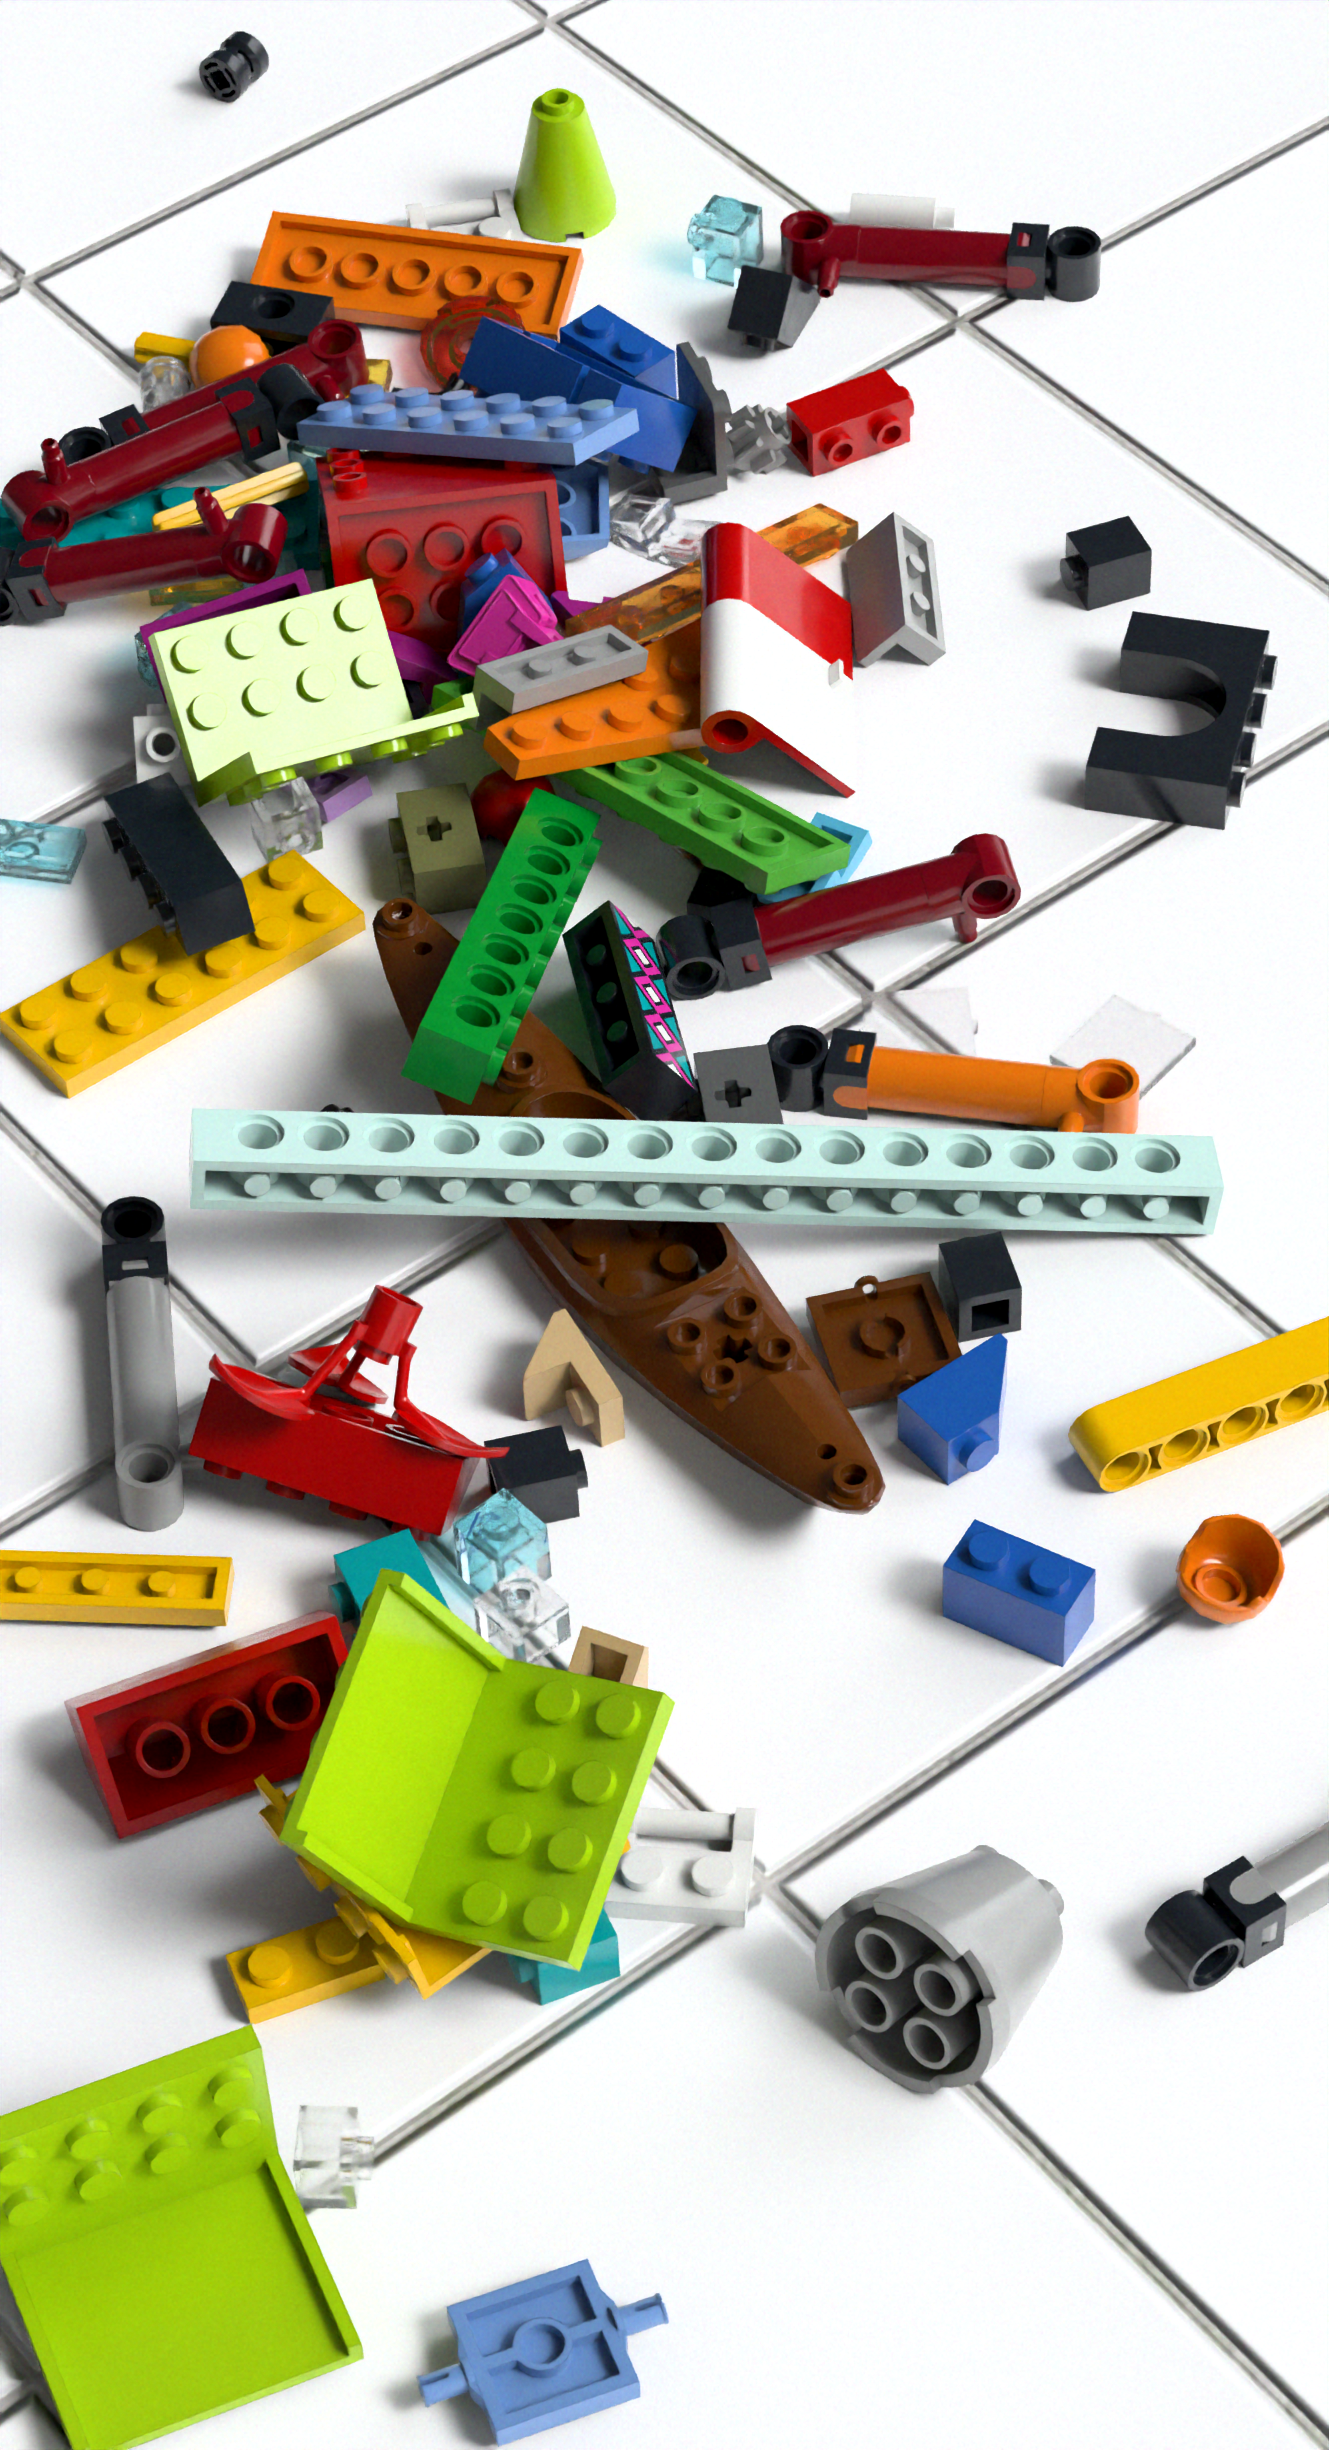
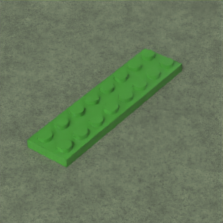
M467 676L435 685L431 707L436 710L461 695L473 693L475 677ZM468 722L461 725L463 729L473 730L483 737L486 735L487 729L476 731L469 726ZM680 751L548 774L574 787L577 794L595 799L615 810L621 819L638 823L656 833L662 842L679 846L697 856L705 866L721 870L743 882L746 889L757 894H776L781 889L804 881L817 880L822 875L848 866L851 845Z

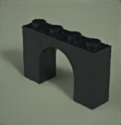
M1132 611L1121 647L1120 692L1186 702L1205 710L1214 717L1215 721L1201 730L1177 736L1152 735L1097 727L1086 763L1084 809L1225 830L1231 807L1241 808L1243 803L1246 773L1241 772L1242 767L1252 768L1257 733L1251 732L1252 728H1263L1267 710L1268 695L1262 694L1263 689L1273 690L1275 685L1278 656L1269 655L1270 631Z

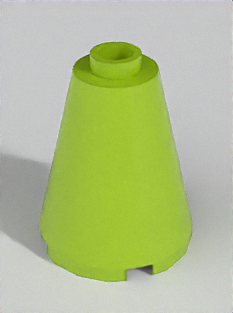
M563 88L550 89L537 97L532 103L512 198L521 230L536 239L554 243L567 242L566 234L583 232V239L593 237L609 227L616 215V194L585 103L580 96Z

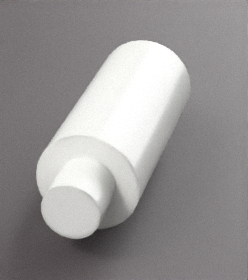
M852 193L849 224L931 229H955L957 208L938 207V199L935 197Z

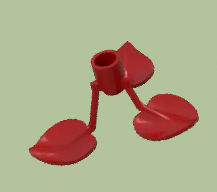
M375 1285L359 1320L354 1319L348 1334L340 1343L288 1354L286 1363L310 1378L301 1388L282 1389L272 1381L250 1370L223 1364L216 1354H213L209 1361V1370L220 1381L232 1388L252 1405L286 1419L310 1421L313 1418L314 1411L303 1404L322 1383L332 1387L335 1386L342 1392L366 1402L386 1404L389 1396L359 1372V1369L366 1357L380 1364L389 1365L394 1355L399 1357L393 1402L396 1410H394L391 1416L396 1422L427 1444L453 1455L502 1459L506 1457L509 1447H482L437 1418L420 1411L410 1401L407 1394L410 1364L417 1346L408 1342V1339L421 1315L423 1306L413 1299L385 1286ZM353 1347L355 1353L349 1361L346 1354Z

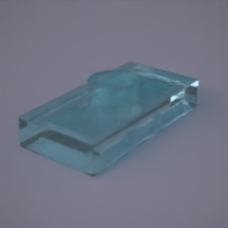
M0 818V876L71 885L87 847L85 829Z

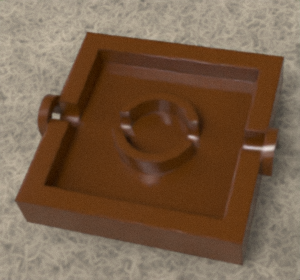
M930 1271L879 1282L875 1276L867 1275L859 1278L855 1282L854 1288L805 1298L806 1317L827 1375L846 1408L897 1398L902 1392L962 1356ZM871 1284L873 1291L864 1293L863 1287Z

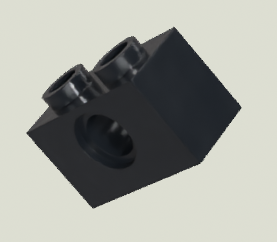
M231 281L210 319V327L213 330L219 326L243 325L260 336L261 341L268 349L269 356H274L307 342L308 336L314 327L322 322L336 319L334 299L331 296Z

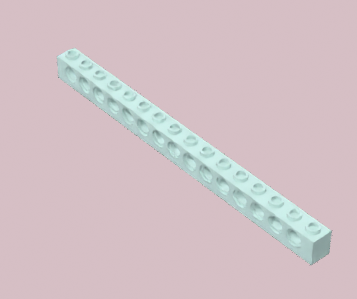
M192 1108L189 1145L190 1209L1213 1235L1225 1188L1213 1136Z

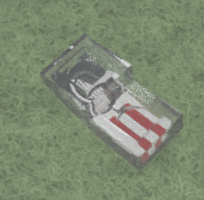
M625 495L609 512V542L646 560L681 570L699 572L701 570L702 537L709 528L722 522L677 518L672 501L669 498Z

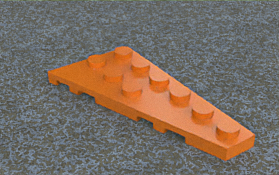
M701 618L643 647L649 651L645 672L517 712L487 728L482 748L516 781L705 746L706 744L702 740L700 733Z

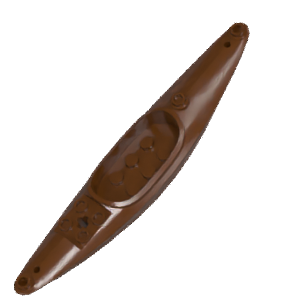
M395 898L388 901L377 911L372 926L386 980L413 1044L418 1028L460 941L414 901L407 898ZM529 1009L519 1026L493 1087L481 1082L471 1105L432 1089L444 1115L637 1120L623 1104L603 1088L602 1082ZM499 1217L526 1264L559 1307L567 1310L577 1327L611 1362L678 1418L730 1456L806 1504L832 1512L854 1515L868 1514L879 1504L886 1486L880 1468L864 1436L796 1324L755 1263L724 1222Z

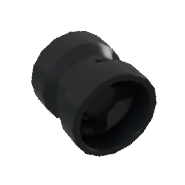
M235 31L221 43L219 50H214L200 63L199 76L204 87L211 95L224 102H234L247 91L250 83H254L267 72L270 65L269 55L256 37L244 31Z

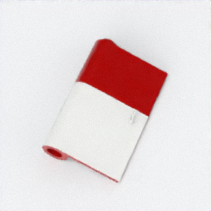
M733 522L717 524L706 531L701 541L700 733L702 740L709 748L717 752L733 754L743 752L765 738L831 787L849 798L856 793L851 604L750 528Z

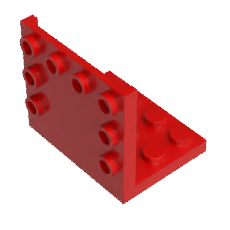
M330 448L326 451L327 456L315 457L317 479L328 527L335 588L372 578L386 629L430 645L446 662L448 655L455 647L460 585L467 579L465 577L466 570L482 555L490 552L495 556L505 547L549 600L551 599V594L558 590L568 592L557 485L550 464L385 451L360 452L358 449ZM557 619L554 629L564 639L568 638L569 635Z

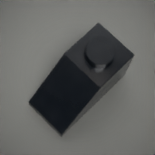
M743 264L727 329L743 336L741 345L752 349L773 353L775 344L793 347L819 305L821 296L818 295L817 288L793 275Z

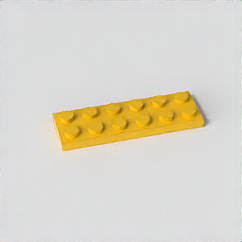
M293 849L241 878L256 931L187 956L177 938L173 936L166 939L160 926L157 925L1 1012L0 1032L70 1099L366 930L365 915L356 904Z

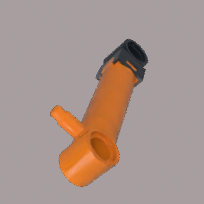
M790 1025L781 1028L771 1035L767 1043L780 1108L791 1112H807L818 1108L824 1103V1116L867 1120L870 1108L1057 1128V1132L1135 1134L1138 1128L1139 1075L1126 1062L1113 1058L1098 1059L1089 1062L1083 1068L877 1046V1033L837 1028L833 1029L828 1050V1041L824 1034L813 1027L805 1025Z

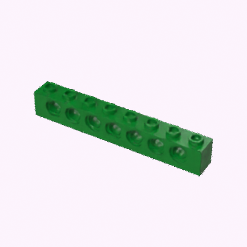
M534 788L418 1028L400 1076L469 1105L472 1104L481 1082L493 1087L603 843L602 840L593 837L601 817L600 814L539 788Z

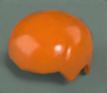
M243 325L219 326L203 334L194 344L193 351L190 352L189 356L191 381L195 388L198 389L270 358L268 349L261 341L260 336Z
M1240 1514L1212 1516L1201 1522L1194 1535L1182 1549L1175 1568V1572L1178 1575L1176 1585L1181 1597L1201 1616L1229 1625L1253 1619L1264 1611L1273 1599L1283 1579L1285 1563L1280 1541L1263 1523Z

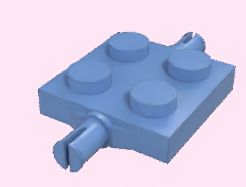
M587 2258L447 2306L448 2323L458 2346V2363L422 2376L418 2375L416 2380L426 2408L432 2404L468 2392L471 2398L483 2409L499 2447L641 2397L640 2381L628 2355V2336L662 2324H669L668 2313L659 2292L653 2296L617 2307L615 2302L600 2288Z

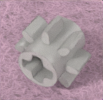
M747 404L732 414V421L728 422L732 429L726 435L729 438L733 451V464L738 469L747 471L751 468L755 475L762 470L768 474L788 460L782 449L789 445L792 440V434L788 423L776 409L767 407L763 410L760 404L751 408Z

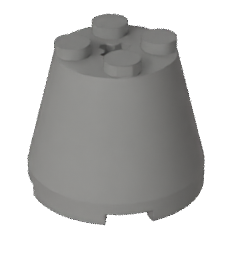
M978 1845L966 1854L862 1891L834 1911L827 1918L818 1934L815 1948V1969L820 1991L832 1992L840 2011L855 2032L847 2039L849 2044L866 2062L887 2078L911 2090L932 2095L941 2087L954 2088L968 2084L972 2086L1000 2060L1061 1955L1063 1930L1059 1916L1064 1911L1062 1895L1051 1882L1037 1879L1021 1864L1000 1854L988 1845Z

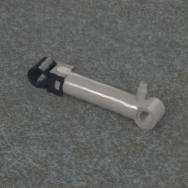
M129 1196L110 1203L102 1212L100 1221L118 1509L121 1518L129 1526L138 1530L157 1531L174 1524L183 1514L185 1503L182 1470L203 1469L205 1459L188 1454L191 1443L180 1444L165 1217L161 1207L154 1201L145 1197Z
M1329 1821L1254 1865L1244 1855L1203 1878L1202 1894L1196 1890H1185L1168 1899L1153 1913L1145 1928L1146 1940L1189 1989L1203 1991L1213 1987L1226 1978L1236 1968L1238 1963L1244 1969L1284 1945L1285 1929L1329 1904Z

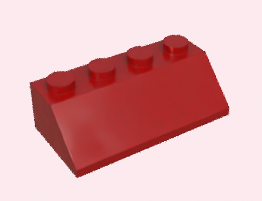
M254 1372L272 1381L282 1389L301 1388L300 1386ZM216 1376L210 1378L188 1451L190 1455L205 1459L203 1464L204 1470L235 1480H240L243 1472L266 1479V1490L294 1500H303L305 1493L330 1500L328 1510L346 1518L366 1521L368 1513L393 1521L391 1530L395 1533L409 1529L414 1540L428 1542L431 1534L442 1536L451 1529L480 1458L463 1457L439 1450L416 1437L389 1415L318 1392H314L303 1404L314 1411L312 1420L296 1421L279 1417L252 1405Z
M317 1610L63 1701L85 1767L118 1839L256 1790L258 1788L254 1780L262 1774L270 1784L305 1771L310 1758L312 1738L322 1726L335 1692L337 1672L349 1655L336 1615L323 1610Z

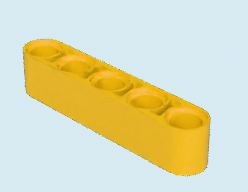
M1329 1316L1098 1404L1084 1411L1075 1419L1069 1429V1441L1099 1486L1107 1492H1117L1329 1410Z

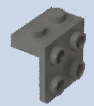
M689 341L676 344L678 400L698 409V412L674 472L651 466L647 474L664 506L688 502L696 498L728 490L727 467L732 466L734 462L731 443L725 429V423L732 421L729 398L724 389H716L707 359L704 356L698 357Z

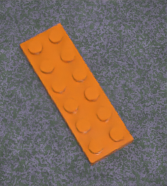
M272 211L250 284L331 296L334 299L335 318L350 322L436 332L446 320L459 313L483 309L495 311L506 316L523 332L526 330L560 342L559 329L567 323L584 259L581 248ZM486 314L468 315L453 321L450 325L454 328L463 322L481 319L482 316L491 319L494 316ZM499 318L496 319L497 321L506 323V322H504L503 320H501V319H499ZM479 322L463 325L455 331L445 327L441 333L460 335L464 331L477 328ZM475 333L469 334L467 336L474 337Z

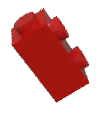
M881 368L786 403V422L791 430L792 440L787 447L809 473L816 477L910 442V417H913L915 411L912 397L905 386H899L887 371Z

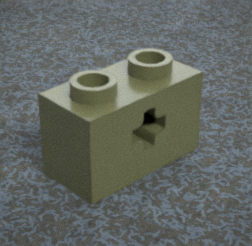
M466 782L396 793L398 817L388 819V830L393 854L404 853L405 857L396 860L402 895L413 893L415 903L425 909V912L429 915L477 908L487 888L486 867Z

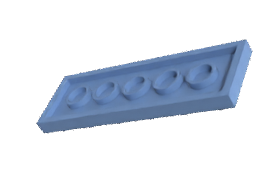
M379 384L357 386L350 390V396L346 399L321 404L317 407L318 413L296 423L299 444L305 446L573 466L584 462L639 431L637 409L613 407V401L607 399L591 400L577 405L566 404V398L561 396L544 397L532 402L520 401L519 395L515 393L497 394L488 398H474L473 392L469 390L451 391L443 395H429L428 389L424 387L406 388L397 392H384L383 386Z

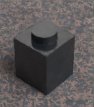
M1129 515L1067 532L1065 558L1060 560V573L1063 583L1068 591L1076 592L1087 611L1149 594L1151 591L1152 549Z
M1001 1231L975 1237H964L959 1240L938 1244V1287L958 1342L990 1337L999 1332L1005 1334L1021 1330L1022 1286Z
M562 1425L484 1441V1447H509L505 1458H486L488 1485L502 1533L580 1517L578 1489L588 1488L587 1471L581 1449L569 1451Z

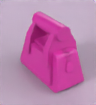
M506 575L447 657V663L451 667L475 677L476 666L564 638L554 629L557 624V618L535 583L518 576Z

